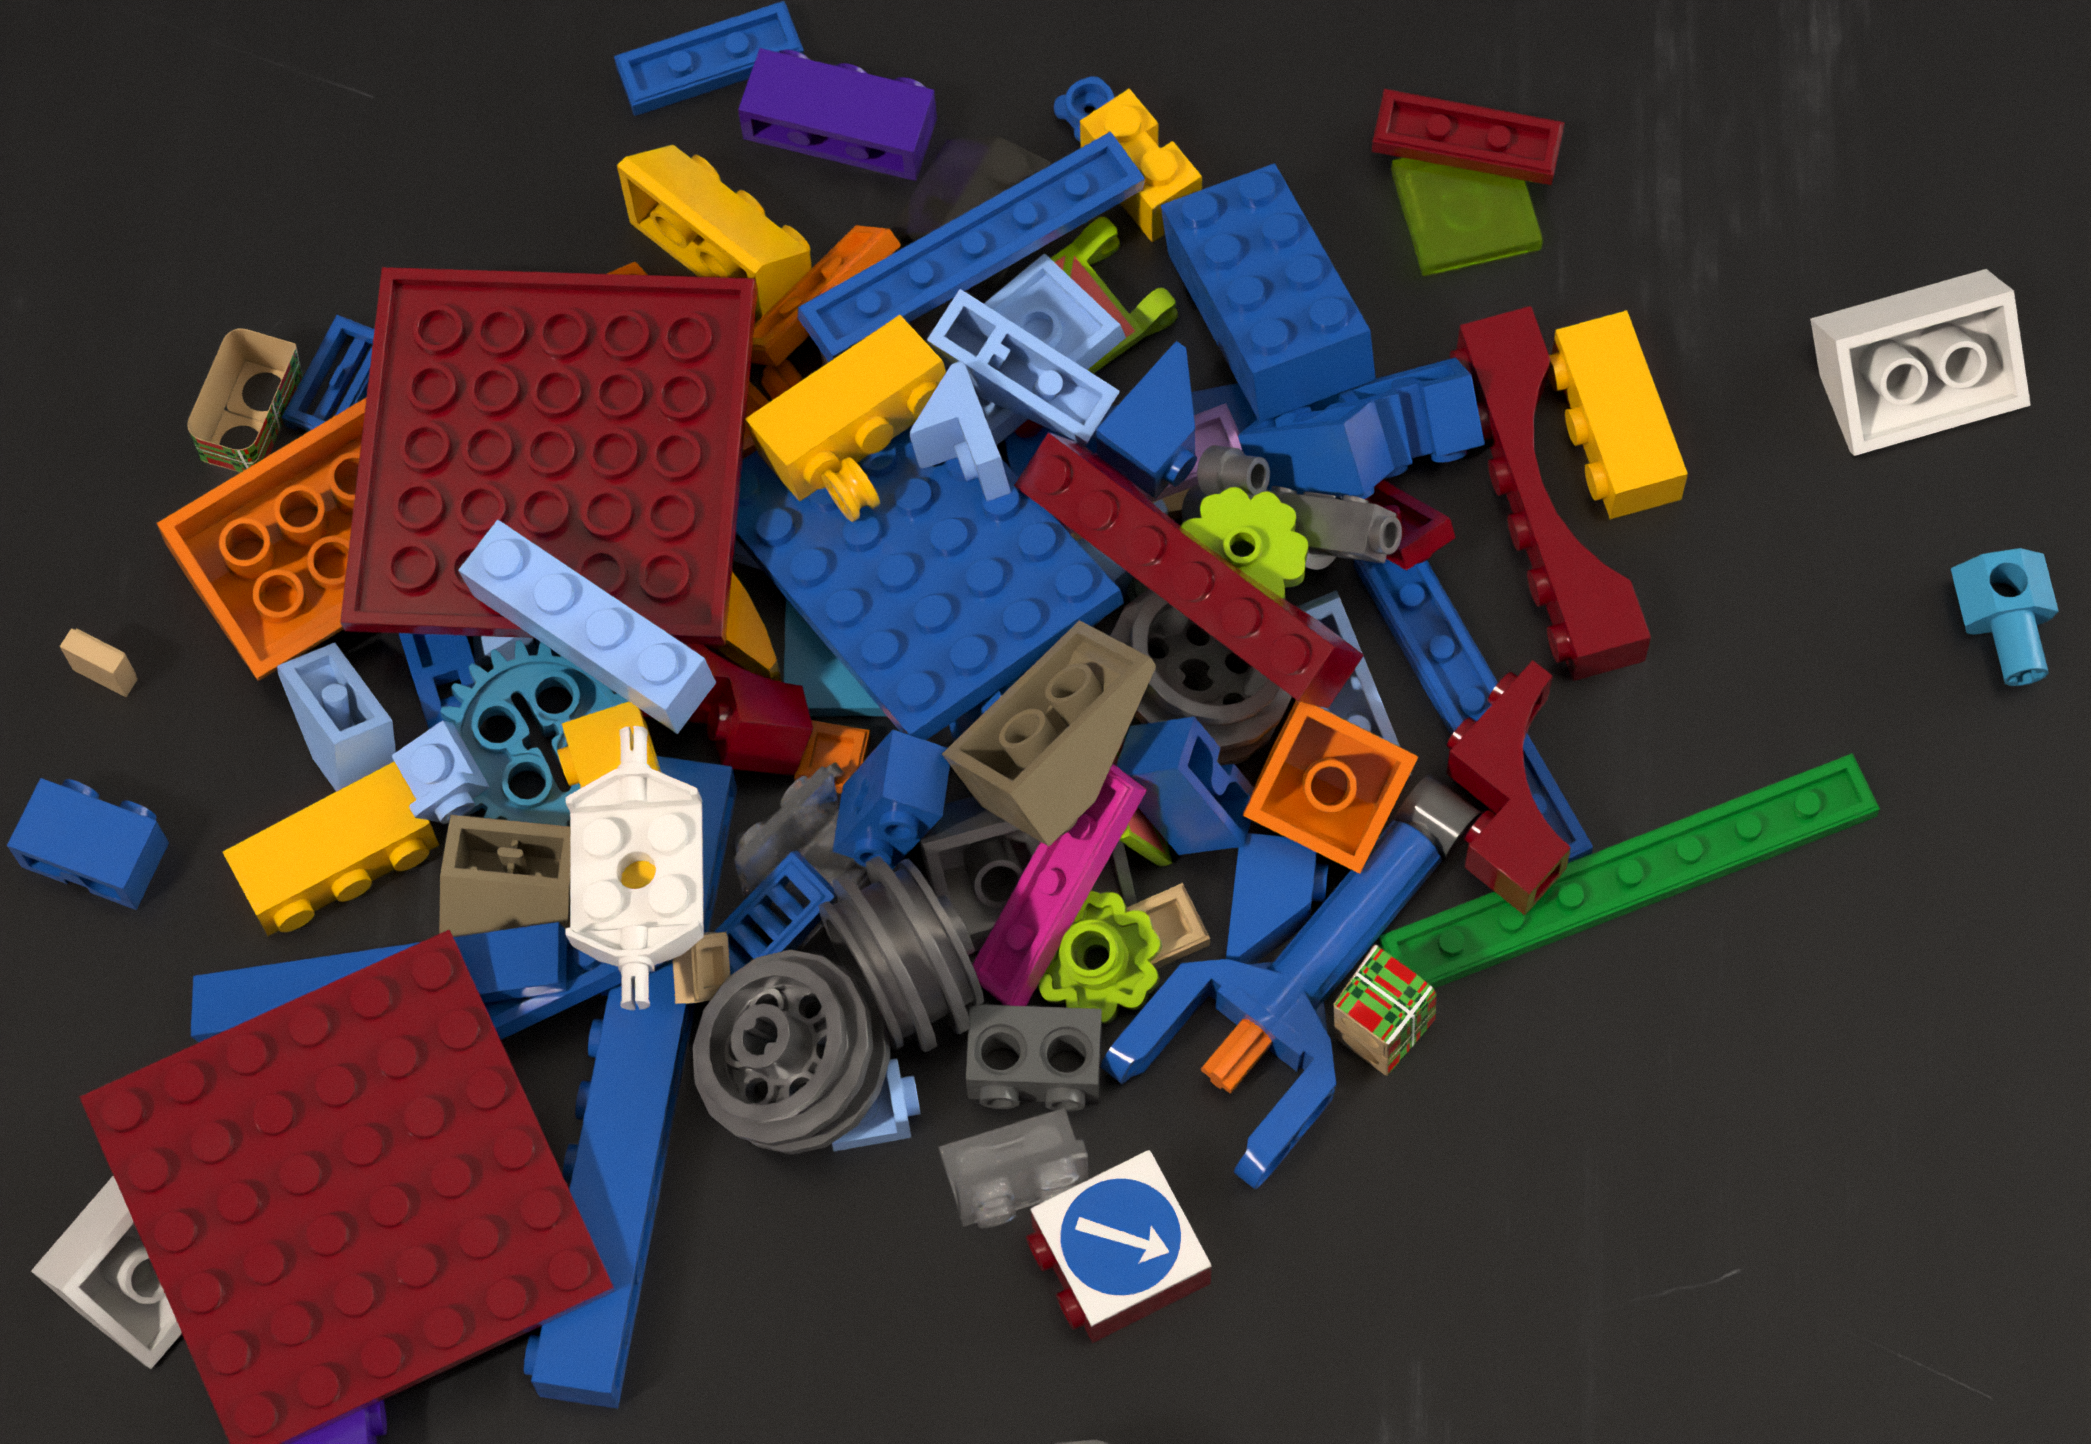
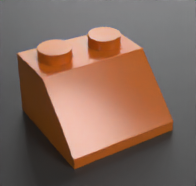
M1296 700L1267 757L1243 816L1360 874L1418 756L1319 706Z

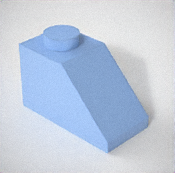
M336 643L277 665L279 678L310 754L336 792L394 762L391 756L396 753L392 719Z

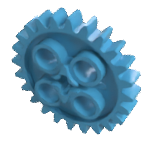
M518 640L515 643V659L506 661L499 651L493 649L491 650L493 666L491 671L487 673L473 663L468 666L475 685L469 688L465 685L454 683L451 687L452 693L462 705L460 708L452 706L442 707L440 711L441 718L454 724L489 785L488 789L473 798L475 806L465 815L468 816L483 808L486 811L484 818L569 826L570 811L566 805V797L581 789L580 783L572 785L568 792L559 790L542 752L537 747L527 750L531 745L529 728L520 712L514 706L511 697L515 693L522 694L541 735L545 738L555 735L552 739V754L563 774L557 749L567 747L568 743L561 723L629 701L617 693L614 694L612 689L563 656H552L551 648L542 642L539 645L538 654L529 656L525 645L521 640ZM549 687H561L569 692L573 701L564 712L550 714L538 706L536 700L539 694ZM498 715L509 718L516 726L513 736L502 743H491L485 740L480 734V727L489 717ZM523 771H534L541 775L545 780L546 786L537 797L521 799L515 796L509 789L512 778Z

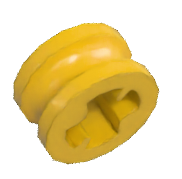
M847 457L841 461L842 468L840 471L834 473L831 470H827L821 474V478L834 503L847 519L854 522L860 518V509L862 507L868 506L874 509L880 505V500L872 483L861 467L851 457Z

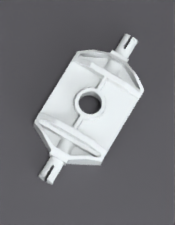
M628 726L619 731L621 738V764L617 769L612 770L566 797V805L570 811L571 928H566V936L571 945L598 961L618 966L622 974L621 1007L627 1010H635L636 1001L639 1009L642 1010L650 1006L649 972H654V965L683 955L704 937L702 799L697 788L651 769L647 764L648 730L644 727L634 726L633 736ZM647 861L656 867L653 880L645 887L631 889L621 883L622 873L633 862Z

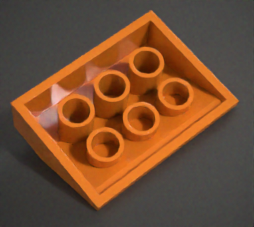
M366 398L157 523L166 546L257 681L278 670L277 665L303 655L344 630L340 619Z

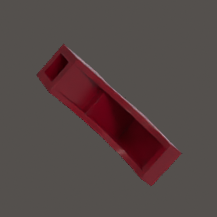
M684 644L705 658L716 681V684L688 719V722L707 724L708 737L710 740L716 741L721 765L732 766L733 769L795 775L813 731L803 686L772 680L749 672L721 658L703 644ZM641 710L643 717H651L646 712Z
M1533 660L1519 676L1513 672L1506 674L1495 686L1488 698V702L1491 704L1489 709L1478 721H1475L1472 717L1465 719L1454 731L1446 745L1450 749L1446 774L1494 812L1492 813L1488 810L1482 814L1467 833L1465 841L1469 845L1465 868L1524 916L1566 870L1571 847L1555 833L1540 813L1526 779L1523 757L1524 739L1538 711L1548 700L1553 677Z

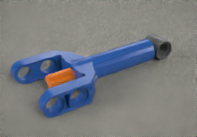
M1431 774L1426 775L1402 803L1395 816L1396 821L1393 820L1378 837L1361 873L1350 870L1274 962L1245 964L1230 959L1181 963L1117 1038L1103 1058L1100 1067L1121 1084L1125 1083L1132 1076L1144 1073L1206 998L1210 996L1216 1000L1215 1008L1237 1025L1201 1068V1071L1211 1078L1210 1082L1220 1090L1224 1088L1227 1092L1232 1093L1267 1050L1271 1051L1296 1072L1300 1067L1305 1070L1250 1135L1247 1150L1234 1170V1173L1255 1190L1259 1188L1333 1100L1336 1078L1331 1039L1327 1032L1324 1002L1442 862L1439 854L1447 859L1460 847L1471 827L1480 818L1481 812Z

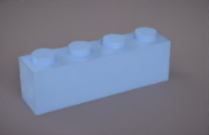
M499 520L494 523L458 570L475 598L677 734L716 684L704 657Z

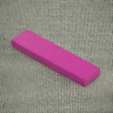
M1113 763L1096 801L1078 818L1074 827L1061 835L1050 846L1040 842L972 964L980 986L1003 1005H1027L1057 952L1063 936L1071 927L1147 789Z

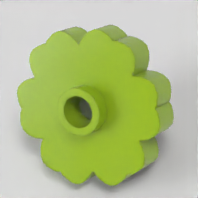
M1230 487L1220 494L1205 497L1200 505V518L1189 519L1181 526L1226 561L1283 599H1285V587L1297 586L1304 580L1305 563L1308 556V540L1300 533L1295 532L1296 512L1285 503H1281L1278 497L1271 492H1261L1250 500L1242 489ZM1244 554V555H1249V556L1239 557V556H1236V555Z
M1090 891L1071 927L1063 936L1057 952L1039 982L1042 997L1051 1004L1066 1002V1008L1101 1009L1102 1024H1109L1115 1020L1120 1006L1130 1010L1142 1008L1148 999V993H1151L1160 981L1159 973L1150 962L1160 954L1162 942L1155 933L1149 916L1140 910L1127 912L1125 902L1117 893L1105 892L1100 894ZM1097 947L1106 949L1109 953L1106 963L1095 970L1088 968L1086 957L1089 951Z

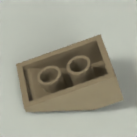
M1079 620L951 744L942 755L980 806L1045 845L1050 846L1061 835L1071 830L1078 818L1096 801L1156 665L1151 657Z

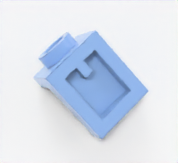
M442 720L391 755L416 798V801L409 805L415 818L435 822L440 821L442 824L449 823L450 815L464 816L475 806L473 798L489 788L487 781L452 722Z
M897 1058L890 1059L878 1098L857 1127L832 1143L834 1151L911 1138L908 1117L920 1115V1107L914 1075L901 1078Z

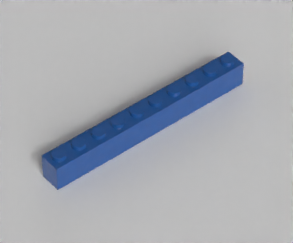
M657 756L663 774L697 788L702 799L704 933L710 932L737 795L732 766ZM673 959L654 967V972H649L650 1006L646 1009L640 1010L636 1001L635 1010H627L621 1007L622 983L601 992V996H608L604 1019L595 1018L593 1020L588 1041V1056L596 1058L591 1081H581L576 1100V1119L583 1120L579 1144L569 1143L563 1165V1178L566 1183H571L569 1191L615 1292L542 1325L540 1336H530L525 1353L524 1374L532 1376L531 1382L539 1397L616 1409L619 1406L696 1003H675Z

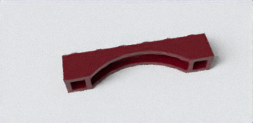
M1529 306L1460 325L1457 349L1450 351V359L1457 358L1472 376L1484 440L1487 439L1493 455V459L1488 460L1491 481L1498 496L1507 494L1513 511L1512 514L1508 515L1510 535L1517 551L1526 549L1533 568L1527 571L1529 588L1535 604L1538 607L1543 605L1547 607L1553 624L1547 627V635L1556 662L1566 661L1572 681L1645 662L1651 635L1631 581L1603 564L1575 538L1557 514L1541 480L1534 451V416L1546 388L1551 359L1532 307Z
M1048 432L1014 484L1016 488L1299 702L1329 708L1364 656V654L1320 621L1258 583L1196 539L1156 507L1127 477L1081 443Z

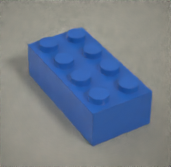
M1275 163L1161 205L1168 255L1259 422L1376 380L1371 331Z

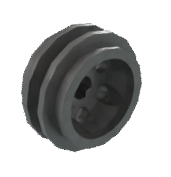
M1150 588L1124 607L1110 635L1149 657L1151 656L1148 654V651L1155 647H1160L1165 653V657L1161 659L1151 657L1156 668L1130 726L1195 716L1220 746L1221 749L1217 758L1220 766L1242 763L1266 745L1282 719L1292 697ZM1225 700H1234L1238 702L1236 704L1223 705V701Z
M877 856L865 862L871 882L870 886L860 890L847 874H842L832 879L838 903L832 905L828 901L818 905L820 916L843 967L871 988L886 1021L889 1031V1044L892 1048L898 1049L904 1046L903 1038L909 1035L921 1051L927 1052L937 1047L931 1023L943 1018L954 1033L961 1034L970 1029L969 1017L964 1005L970 1003L978 1006L984 1003L980 983L968 957L969 954L975 952L974 946L963 921L949 898L945 894L936 897L919 869L910 859L899 862V870L893 872L889 865L880 856Z
M795 950L756 957L726 978L703 1010L693 1044L695 1085L710 1116L740 1139L748 1140L760 1148L791 1155L825 1148L857 1127L880 1095L890 1061L888 1027L871 988L847 969L835 965L826 957ZM819 1001L822 1005L820 1012L817 1016L808 1019L805 1014L807 1003ZM766 1081L768 1093L762 1100L757 1084ZM805 1081H808L805 1084V1086H803L800 1090L797 1091L800 1084H802Z

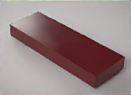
M1384 89L1372 142V152L1552 185L1565 122Z

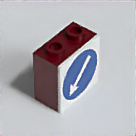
M1150 1149L1030 1209L1034 1232L1026 1236L1029 1248L1043 1272L1051 1268L1055 1270L1064 1288L1063 1291L1056 1294L1064 1316L1073 1330L1084 1326L1092 1343L1211 1284V1263Z

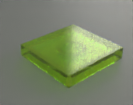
M1408 158L1392 160V175L1423 276L1541 250L1543 239L1524 180Z

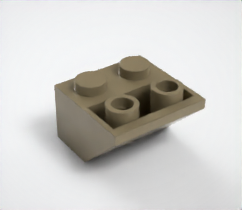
M450 815L440 873L439 934L450 929L453 937L554 922H559L565 929L571 928L569 826Z

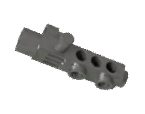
M1213 445L1204 451L1197 469L1199 485L1193 486L1187 492L1182 504V521L1184 523L1189 519L1200 518V505L1205 497L1220 494L1230 487L1242 489L1250 500L1261 492H1271L1278 497L1281 503H1285L1296 512L1295 532L1300 533L1308 540V553L1385 563L1386 555L1392 554L1397 550L1402 537V527L1396 517V513L1379 505L1368 503L1369 501L1363 498L1344 495L1343 500L1335 499L1336 496L1312 492H1304L1303 495L1296 494L1297 492L1278 486H1272L1271 491L1267 490L1270 480L1268 462L1262 457L1246 456L1241 449ZM1244 554L1239 555V557L1249 556Z

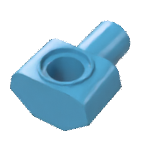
M2022 548L1981 554L1951 568L1966 633L1975 635L1992 632L2005 684L2009 686H2022L2045 678L2049 672L2037 625L2051 620L2059 611L2044 554ZM1991 584H2008L2016 590L2018 596H2001L1993 590Z

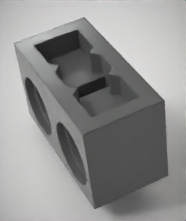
M970 1004V1029H968L966 1065L968 1099H980L979 1103L982 1106L994 1109L1015 1108L1019 1105V1101L1045 1102L1047 1108L1057 1111H1078L1084 1109L1085 1103L1099 1104L1102 1045L1101 1009L1008 1005L974 1006ZM999 1048L1012 1050L1019 1056L1016 1064L1006 1070L992 1069L984 1063V1059L991 1051ZM1062 1051H1074L1085 1060L1079 1069L1069 1073L1059 1072L1049 1063L1054 1055Z

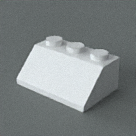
M1987 269L1810 319L1819 374L1848 448L1854 456L2030 406L2014 290Z
M112 1176L31 1272L78 1313L146 1367L152 1369L182 1332L114 1176Z

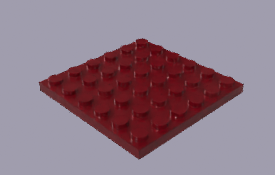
M382 267L340 623L345 631L535 638L475 598L458 571L494 523L499 520L681 643L725 645L758 292L755 279Z
M450 929L80 1096L83 1107L230 1444L292 1443L615 1292Z

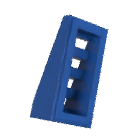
M791 851L715 930V932H727L730 976L756 957L787 950L796 951L821 920L818 905L828 901L833 905L838 900L834 888L798 851ZM790 881L811 901L806 908L785 889ZM773 902L792 920L788 926L769 908ZM756 923L772 938L773 942L769 946L752 929Z

